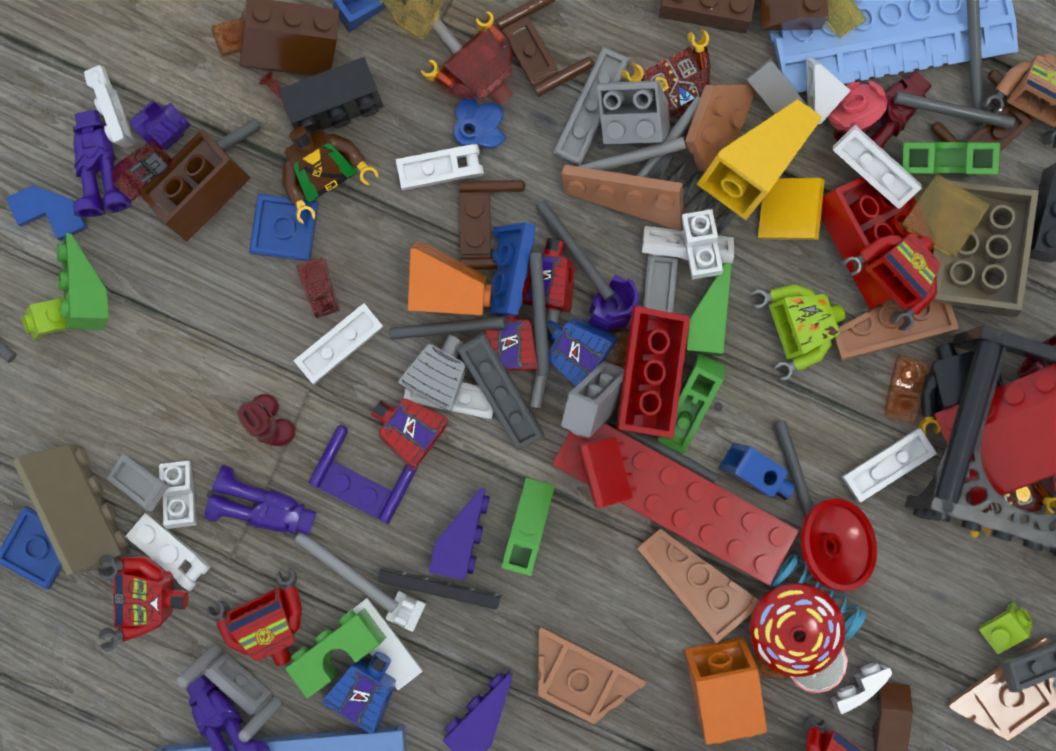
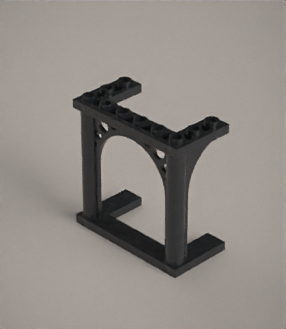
M986 325L956 334L953 346L969 352L973 351L974 356L943 458L931 482L920 495H908L905 507L913 509L912 515L919 518L935 521L941 520L944 522H950V518L962 521L961 527L980 532L981 527L993 531L992 537L1011 542L1012 537L1023 540L1022 546L1042 551L1044 546L1050 548V553L1056 556V529L1050 528L1049 530L1048 528L1051 521L1056 522V513L1035 514L1011 505L997 493L989 482L981 459V438L1006 351L1045 364L1056 365V347ZM970 469L974 470L977 474L976 480L965 482L966 477L970 478ZM974 487H982L986 492L983 501L977 505H969L965 499L967 492ZM991 502L997 503L1000 507L999 512L996 514V510L982 512ZM1012 515V521L1006 519ZM1021 515L1027 517V521L1024 524L1020 522Z

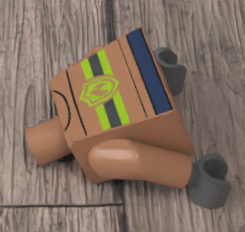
M1052 54L1038 55L1029 62L1023 61L1014 66L1005 74L995 88L997 93L983 100L980 105V109L983 110L991 102L994 104L993 113H999L1004 107L1003 98L1007 97V103L1055 128L1056 57ZM1056 128L1043 135L1042 142L1044 145L1051 144L1055 137L1053 148H1056Z

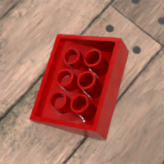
M863 177L838 187L823 196L821 220L842 259L857 257L861 254L860 250L877 238L890 235H899L902 238L909 234H914L916 237L925 235L933 242V248L930 250L933 254L935 235L914 197L898 209ZM849 261L846 264L851 273L855 268L854 263ZM865 262L862 264L861 271L856 275H852L869 309H872L892 299V297L865 269L868 264Z
M1055 364L995 388L981 438V459L989 482L1000 496L1056 475ZM959 404L934 414L947 444ZM970 469V478L966 477L965 482L976 480L977 478L976 472ZM977 486L969 490L975 505L982 502L985 498L986 492L982 487Z

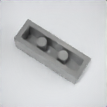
M606 361L599 364L569 393L561 427L569 429L577 436L590 438L619 408L624 368Z

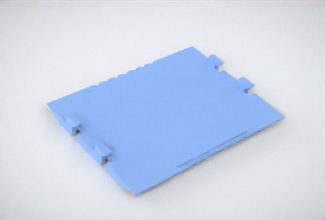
M828 0L829 18L821 30L769 31L771 43L774 42L779 69L798 93L807 91L806 58L813 57L843 84L853 83L858 79L860 81L869 80V77L874 76L875 78L884 77L885 74L890 76L897 75L901 71L907 73L913 72V69L924 70L928 69V66L935 68L943 66L945 63L951 65L969 61L967 0ZM979 0L982 59L1018 52L1016 18L1012 0Z

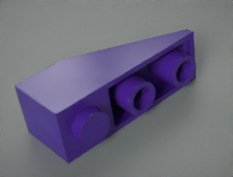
M479 489L437 539L429 573L461 580L466 579L467 573L473 574L477 556L471 555L474 543L480 544L483 526L478 525L480 513H487L490 496L485 495L486 489Z
M510 670L505 675L499 672L488 683L491 689L483 697L477 694L466 706L469 711L461 719L456 716L444 728L447 734L444 736L443 742L452 751H487L491 747L513 673Z

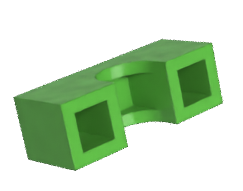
M904 142L902 167L908 173L999 174L1001 143Z
M365 608L358 614L351 610L338 620L341 625L334 632L330 628L326 629L314 639L317 645L310 650L304 646L291 656L294 662L285 669L307 699L339 674L331 661L333 649L346 651L356 663L387 638Z

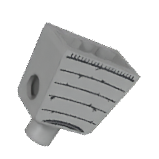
M449 335L441 350L428 344L402 375L398 383L451 413L467 370V365L457 359L459 356L457 346L462 344L463 341Z

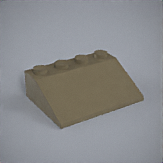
M949 180L943 181L933 255L939 261L940 268L936 275L937 294L932 301L984 313L1017 317L1022 312L1038 190Z
M67 444L20 456L12 460L66 576L93 571L103 567L100 564V558L103 555H111L117 560L129 554L127 548L129 546L128 538L125 537L126 534L123 530H118L114 521L116 518L115 511L109 502H105L101 491H103L102 484L96 475H92L87 465L90 463L89 457L82 447L79 448L78 445Z

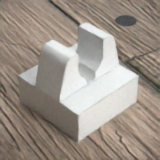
M399 590L394 599L399 604L392 613L388 612L385 619L413 632L427 603Z

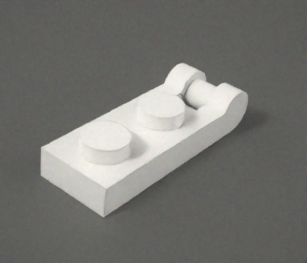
M471 144L396 159L402 191L483 176V165H479L478 155H480L479 145ZM466 158L467 166L459 168L457 159Z
M144 513L125 536L164 570L171 572L177 582L188 591L195 587L197 578L201 574L205 575L211 568L202 557L149 513ZM186 560L192 565L187 573L181 569Z

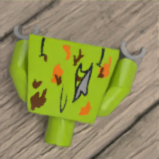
M797 284L771 289V293H765L762 290L754 291L751 297L760 295L764 298L762 304L753 305L754 309L762 310L767 306L768 302L773 301L769 308L787 360L793 359L790 363L781 361L775 364L773 369L781 365L788 367V373L785 376L779 377V379L786 380L791 377L792 371L796 369L801 371L820 362L832 346L831 339L839 335L837 323L845 319L843 307L839 304L831 306L825 294L815 295L813 290Z

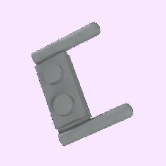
M212 645L177 678V685L185 688L205 670V676L250 716L254 713L255 716L239 732L238 736L242 742H248L281 706L279 698L271 697L270 694L272 692L229 654L225 653L223 655L218 645Z

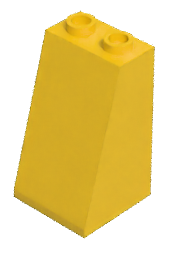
M795 100L720 150L697 185L744 220H747L772 189L820 122L822 116L800 100Z

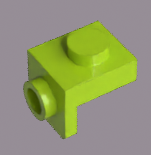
M64 297L28 306L24 312L25 315L22 316V323L26 333H31L33 340H38L45 334L67 330L65 328V318H60L59 313L60 300H64Z
M1013 601L1007 605L1006 611L981 624L979 631L995 652L1000 654L1029 638L1032 620L1024 608L1019 609Z

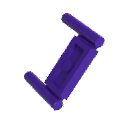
M344 425L337 426L308 483L389 524L416 470L412 471L405 465L394 489L391 491L334 462L333 460L348 433V429Z

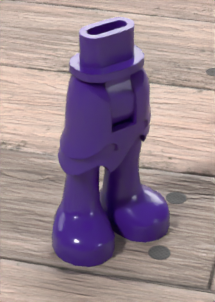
M90 110L75 114L76 126L73 127L75 133L74 168L76 169V177H81L83 197L74 201V215L78 217H97L105 215V210L110 213H117L132 206L129 194L122 192L114 168V161L116 160L112 142L105 133V123L100 122L99 112L97 110ZM101 171L105 193L103 202L96 179V174Z
M222 465L215 479L212 491L249 500L259 505L251 508L229 501L220 495L211 494L206 506L204 519L216 522L221 517H232L247 521L246 525L254 526V528H265L276 532H290L293 535L297 531L309 535L317 512L305 509V504H298L294 498L279 491H267L245 484L235 478L233 468Z
M205 675L187 687L186 690L191 697L188 702L192 706L193 718L199 733L206 737L212 751H230L220 731L227 732L235 751H271L264 741L250 739L248 742H242L239 739V732L243 729L240 723L244 720L239 716L240 713L234 709L228 698Z

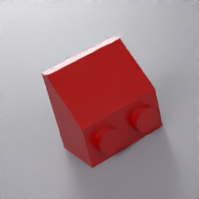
M613 437L578 447L595 508H603L633 498L631 491H635L636 486L632 472L626 473L623 461L628 460L623 442L618 443L617 438Z

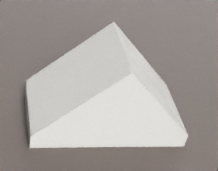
M813 57L806 58L807 104L817 114L822 116L818 123L821 124L851 90Z

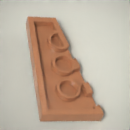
M564 165L561 175L565 194L682 231V214H684L683 183Z
M890 299L870 312H866L838 327L839 335L833 338L839 361L956 332L959 327L952 306L931 301L919 315L915 314L913 316L914 323L912 328L903 331L898 328L903 324L904 318L901 317L896 324L890 323V317L894 312H905L907 309L903 310L894 299Z
M660 528L636 547L716 643L752 614L757 603L760 601Z

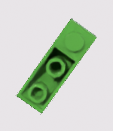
M66 233L63 243L57 246V261L62 262L63 272H59L58 288L59 290H64V300H60V318H65L66 329L103 330L109 319L107 290L72 234Z
M530 478L525 479L501 568L528 576L532 575L555 485Z

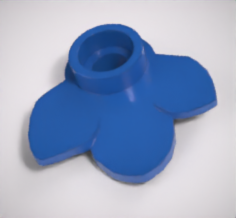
M467 96L461 100L455 111L457 123L453 129L454 139L460 146L478 144L486 148H494L506 140L503 132L497 128L503 118L502 106L495 103H485L479 106L473 96ZM463 129H470L474 133L467 134Z

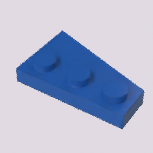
M524 222L494 227L493 237L498 238V250L493 251V262H496L498 267L497 273L492 279V314L499 316L518 315V310L523 301L524 281L529 272V253L535 243V225Z

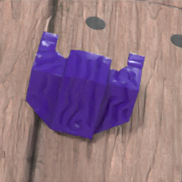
M153 99L136 116H133V119L129 122L134 130L156 152L160 149L167 151L172 144L185 135V130L191 126L174 105L169 103L168 106L163 108Z
M617 275L613 276L609 286L615 295L608 301H605L599 292L596 294L589 307V312L592 313L588 321L589 324L606 332L626 327L632 316L633 306H638L639 294L635 283L629 278L624 280Z

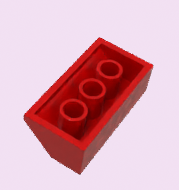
M633 306L616 424L617 430L651 437L674 438L690 316Z

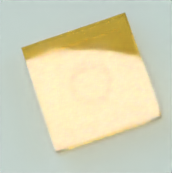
M936 174L903 222L902 227L916 236L925 235L929 237L934 247L955 259L990 205Z

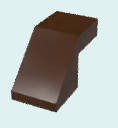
M886 682L877 692L879 715L872 727L874 751H908L913 716L910 685Z

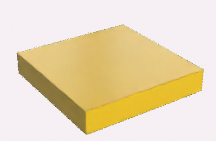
M822 178L778 179L762 200L758 238L761 240H819L825 180Z

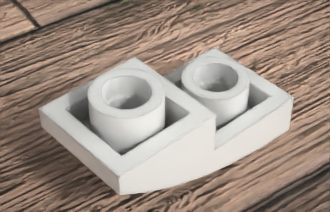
M713 210L682 214L684 238L692 280L722 275L723 267L717 243L718 234Z
M188 460L159 464V479L169 485L163 494V526L166 529L196 526V501L191 462Z
M878 662L861 667V672L854 675L858 687L855 688L854 685L845 686L837 690L838 695L830 698L834 709L840 714H844L867 701L881 689L892 675L890 668L883 664L879 665Z

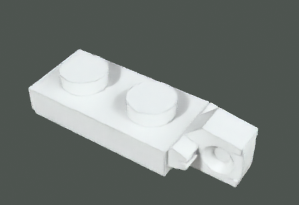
M97 65L84 71L86 84L94 89L97 97L94 99L95 106L106 121L107 125L104 126V130L108 139L124 149L133 146L135 141L117 92L111 86L106 69L101 65Z

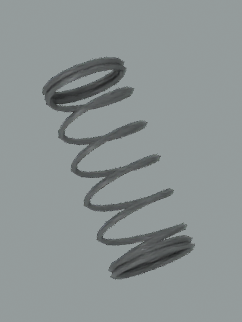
M675 153L667 154L650 178L660 180L665 169L673 160ZM683 162L665 181H669L679 171L674 182H677L686 167V162ZM696 172L683 184L684 188L693 180L683 198L684 203L699 177V172ZM701 189L684 205V208L692 203L704 190ZM705 192V194L703 195V197H702L701 201L699 202V204H698V206H697L695 212H698V211H699V209H700V207H701L703 201L705 200V198H706L708 192ZM714 198L702 211L707 210L717 199ZM720 201L716 205L713 211V215H715L719 206L721 205ZM729 208L715 220V224L730 210ZM731 211L717 228L718 236L735 217L736 213L734 211Z

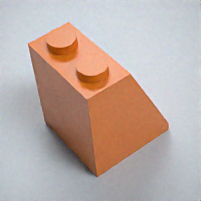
M416 242L410 248L408 311L483 315L484 308L490 307L492 284H487L486 275L424 242Z
M744 637L685 648L684 652L699 724L706 745L721 744L729 740L743 737L749 738L767 733L759 672Z

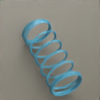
M792 554L781 564L771 584L775 588L778 587L793 570L802 565H805V571L798 583H805L814 576L811 574L805 578L808 571L806 563L797 564L799 556ZM817 581V584H816L815 587L818 588L819 585H820V583ZM831 590L830 595H829L831 598H832L833 593H834L833 590ZM838 595L832 599L835 601L840 597L844 598V603L840 610L842 615L852 608L857 609L845 621V631L851 625L845 634L844 642H846L859 630L866 618V612L863 609L860 610L858 605L845 609L847 597L846 595Z

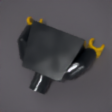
M945 343L935 349L939 360L932 363L929 373L924 377L921 390V414L925 418L920 421L919 428L922 429L925 435L928 423H933L935 434H938L941 430L938 422L934 420L935 413L960 403L974 356L973 351L957 355L953 343ZM1001 373L999 374L996 388L1004 385Z

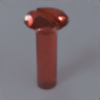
M273 72L265 74V78L262 77L260 80V85H267L282 101L278 89H281V87L273 80Z

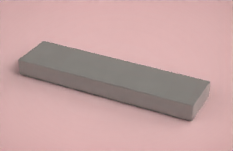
M602 48L555 147L554 156L575 166L582 164L601 123L597 84L620 82L622 79L621 72L626 70L630 58L608 48Z

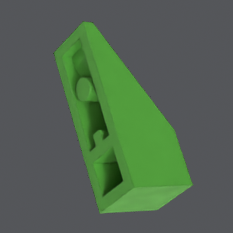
M725 263L722 266V275L715 276L690 316L685 353H700L711 356H721L724 353L732 263Z
M700 353L698 354L680 390L674 438L658 437L657 441L683 454L686 452L724 380L726 365Z

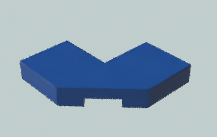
M36 186L28 187L6 198L17 225L21 227L47 215L52 229L60 241L64 240L66 233L74 235L88 228L83 217L74 215V200Z

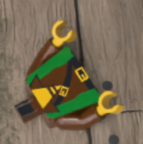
M304 126L297 127L291 131L289 136L294 144L285 150L288 160L283 164L282 185L291 204L296 205L295 215L302 224L304 223L300 218V213L304 209H308L312 219H315L314 210L306 206L304 200L306 199L310 203L357 174L355 168L360 170V179L366 185H370V183L363 176L365 171H373L378 178L377 169L374 166L366 165L364 162L366 160L352 141L336 134L327 136L321 129H317L309 134Z

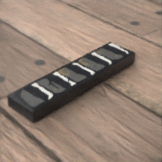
M384 567L380 569L377 579L379 583L491 609H498L501 597L500 594Z

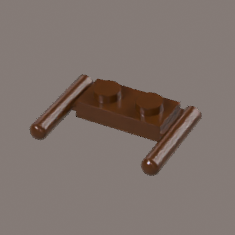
M531 0L495 20L538 97L594 66L593 59L586 57L560 72L558 71L555 62L531 20L527 17L555 2V0Z
M992 70L988 74V79L996 87L1004 77L998 70ZM1008 103L998 114L1015 118L1012 129L985 124L967 142H1000L1001 152L1037 118ZM935 122L931 126V131L942 142H960L941 122Z
M523 180L460 181V262L475 270L497 269L498 264L493 262V257H491L490 193L523 192L525 190V182Z

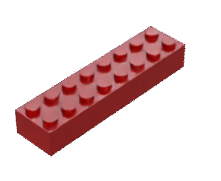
M605 423L590 438L577 436L571 431L568 433L551 465L588 485L578 447L616 437L618 443L623 442L625 445L628 460L623 461L626 473L632 472L636 490L631 491L633 498L619 503L770 586L799 532L797 529Z

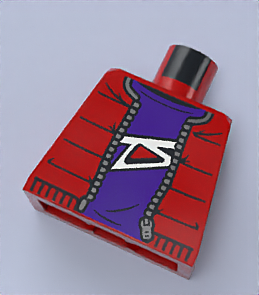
M547 238L544 253H542L545 308L571 313L575 266L568 258L561 257L565 243L558 239ZM529 257V272L524 281L522 304L533 306Z
M519 310L517 316H505L507 328L485 330L486 336L507 371H537L531 320H518Z
M405 398L396 409L381 400L371 413L373 417L384 424L378 432L381 441L412 471L416 470L448 426V419Z

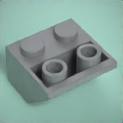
M659 80L597 84L603 144L656 143L665 140L670 132L668 100Z

